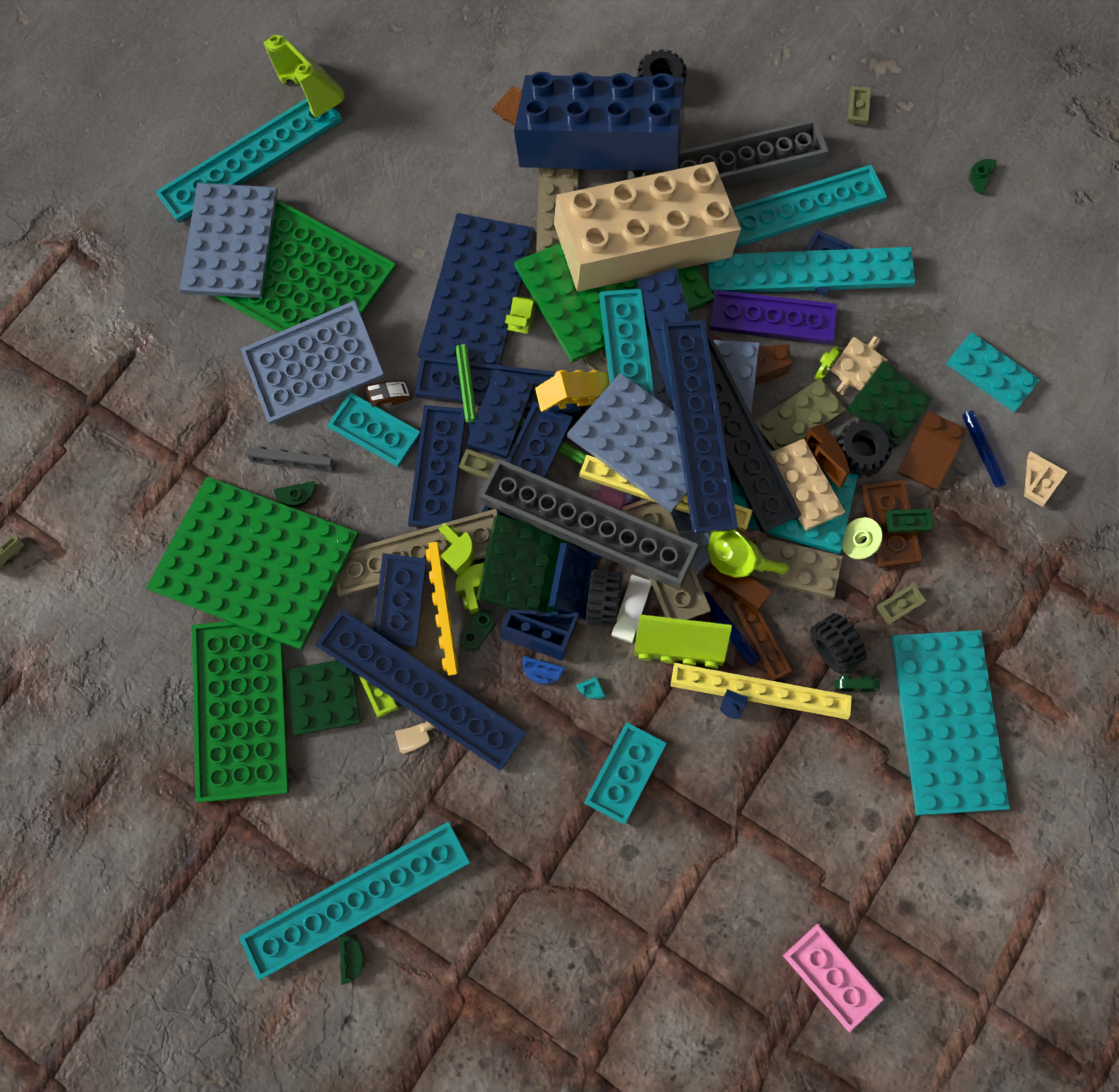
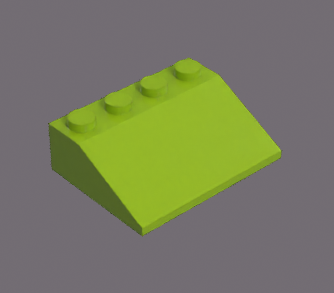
M640 615L636 631L634 656L643 661H651L654 658L661 659L663 663L671 664L674 661H680L684 665L696 666V663L705 664L706 668L716 669L724 663L732 625Z

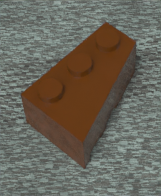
M789 344L759 346L755 385L789 373L792 365Z

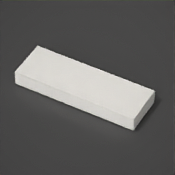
M631 575L611 637L629 643L633 642L639 616L642 615L652 585L650 580Z

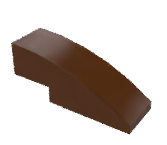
M821 423L809 429L805 442L821 470L841 488L850 472L848 463L838 442Z
M713 564L703 574L705 578L733 599L742 601L756 613L772 593L771 590L749 575L734 578L721 573Z

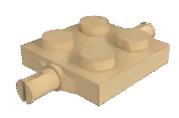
M874 336L868 345L855 337L849 342L830 369L842 381L836 389L838 393L840 392L841 395H844L849 386L860 391L880 362L883 360L885 362L888 361V359L875 350L881 342L880 339L875 342L878 337Z

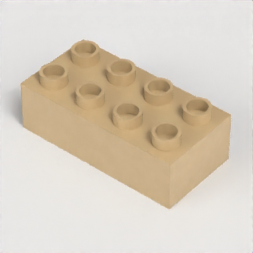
M714 162L558 194L556 198L554 225L577 292L650 276L676 267L677 269L731 258L741 230Z

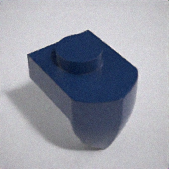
M727 689L720 711L728 718L739 719L744 712L748 697Z

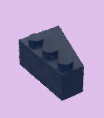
M509 609L501 627V639L563 661L577 626L579 613L558 614V612L553 611L551 613H538L533 610Z

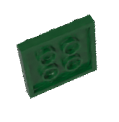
M883 360L849 404L847 410L858 419H864L865 422L873 420L875 425L880 423V428L882 430L884 428L887 429L886 435L891 436L892 440L890 443L896 448L901 444L932 398Z
M336 660L285 670L294 736L361 724L354 672Z

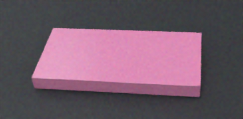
M819 924L812 927L782 955L848 1032H851L884 1000Z

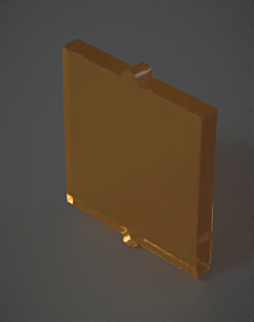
M513 86L492 108V111L502 117L503 121H508L515 126L522 92Z

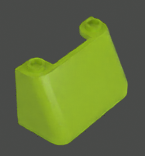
M273 35L263 42L279 80L283 84L287 83L286 80L288 79L294 80L296 84L300 82L310 105L309 109L315 118L344 100L345 94L341 86L313 58L280 35Z

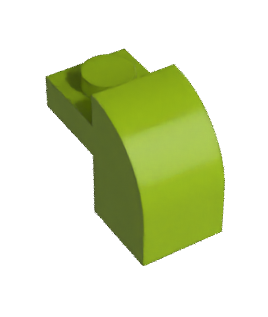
M513 297L511 312L506 315L505 323H508V330L529 333L536 306L534 299Z
M444 523L438 530L451 546L441 555V558L460 576L473 562L475 547L467 532L461 535L453 525L449 528Z
M484 563L469 566L456 580L455 589L457 596H464L462 597L465 610L469 609L471 615L479 611L475 593L478 592Z

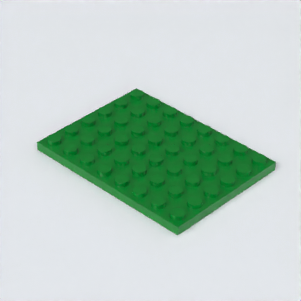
M277 199L262 298L213 297L279 333L352 301L357 303L361 316H363L397 267L396 263Z
M561 243L517 260L514 264L571 363L605 349L599 293L603 291L639 289L637 280L633 279L577 292ZM696 266L677 269L689 312L713 302L714 294ZM644 310L645 324H646V331H647V330H650V328H649L648 321H647V317H646L645 310Z
M206 476L146 589L303 651L358 540L359 533Z

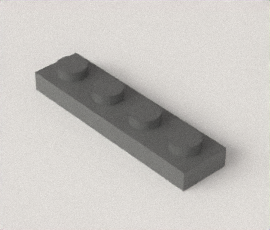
M263 446L248 447L246 456L251 463L334 472L335 467L332 458L322 453L309 455L304 451L293 453L281 448L268 450Z

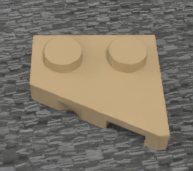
M1030 451L1027 457L1024 497L1044 507L1066 476L1067 471Z

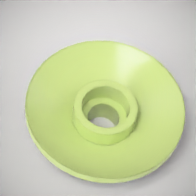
M858 518L850 522L846 526L842 544L843 551L853 559H866L872 556L882 543L883 533L880 525L870 518ZM867 538L866 542L862 544L863 539Z

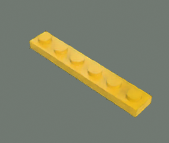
M431 542L428 543L429 549H426L427 561L431 562L432 570L429 571V578L431 584L435 585V592L432 593L434 606L438 605L439 614H436V624L438 628L441 627L442 636H439L440 649H444L445 658H442L444 672L447 671L448 675L459 674L443 560L441 558L440 543Z

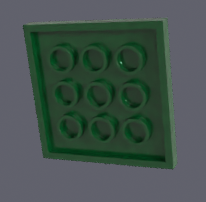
M499 514L495 515L476 599L513 610H533L538 613H551L553 611L562 614V612L548 606L561 543L576 545L531 524Z

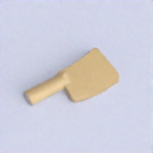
M425 722L406 729L396 730L395 734L400 752L404 754L428 743L430 739L427 731L435 727Z

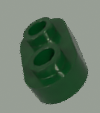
M487 610L478 611L460 634V643L465 650H477L495 626L494 616L491 612ZM481 618H487L485 624H481L479 621ZM469 635L475 637L471 642L467 641Z
M850 675L839 676L838 680L834 681L835 691L876 692L880 691V681L876 680L875 676H862L861 679H852Z

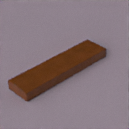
M740 600L733 602L731 607L771 681H777L791 674L793 670L760 610L756 613Z

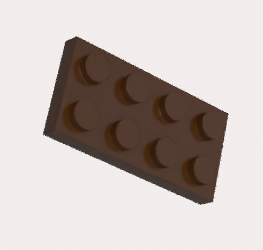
M904 479L862 485L860 490L866 517L876 521L883 533L881 546L875 553L878 569L921 563L923 560L916 533L888 534L885 514L887 510L911 509Z

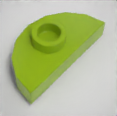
M835 345L830 353L827 351L824 353L820 360L822 365L814 377L815 380L824 379L842 353L840 347Z

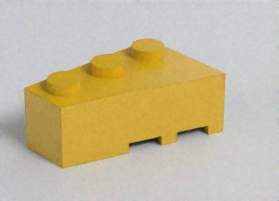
M567 370L557 371L555 376L535 388L541 412L548 411L549 408L557 405L559 409H565L566 404L577 403V406L592 405L609 386L608 372H599V370L584 372L583 370H576L574 372H568Z

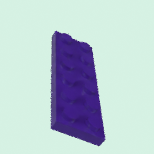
M714 290L710 330L833 344L837 304Z

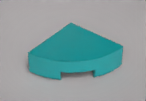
M597 676L576 685L579 692L587 698L594 700L606 698Z

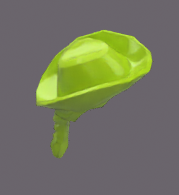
M738 530L711 533L708 544L710 561L723 574L735 578L746 577L755 569L769 572L774 571L779 574H785L789 570V566L785 563H777L763 557L757 545Z

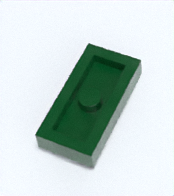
M931 509L887 510L885 513L888 534L932 532L933 530Z

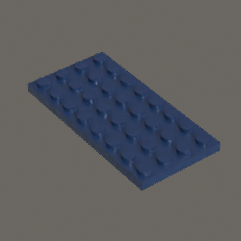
M461 213L456 214L420 343L418 358L426 356L457 360L456 346L465 344L468 350L469 362L501 364L509 333L508 323H505L506 315L510 314L513 297L518 296L522 283V278L514 264L515 261L529 256L535 232L534 227Z

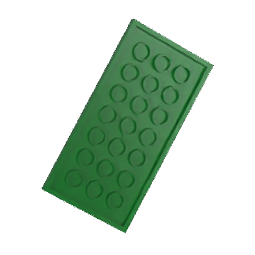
M226 621L192 625L196 803L289 794L283 644Z

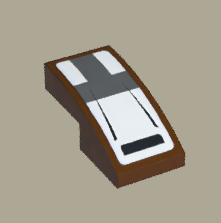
M406 380L384 381L365 385L371 407L388 402L396 405L412 400Z

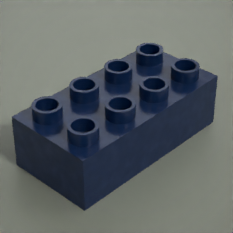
M548 72L525 75L514 127L519 167L672 171L678 169L684 123V78L672 77L665 73L657 74L653 77H632L627 73H617L613 76H592L585 72H579L572 76H552Z

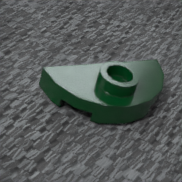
M980 160L975 163L969 173V181H971L974 191L980 195L985 190L997 160Z
M311 481L276 488L273 491L281 503L289 507H300L307 504L308 500L315 494L316 482Z
M339 936L341 985L354 981L361 974L365 963V954L362 946L350 936Z

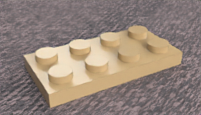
M804 439L771 452L802 514L798 519L805 531L845 513Z

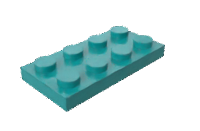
M973 332L967 336L946 362L947 366L1013 412L1018 409L1040 381L1039 378Z
M351 392L327 424L328 429L397 468L400 467L420 437V431L376 406L371 407L369 402Z
M626 722L584 804L625 825L667 743Z

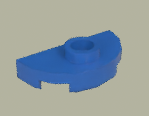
M523 656L522 666L524 672L531 681L537 684L548 685L556 682L562 677L566 669L562 666Z

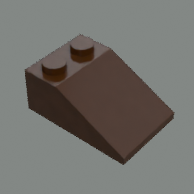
M928 411L922 419L897 473L937 491L968 429Z

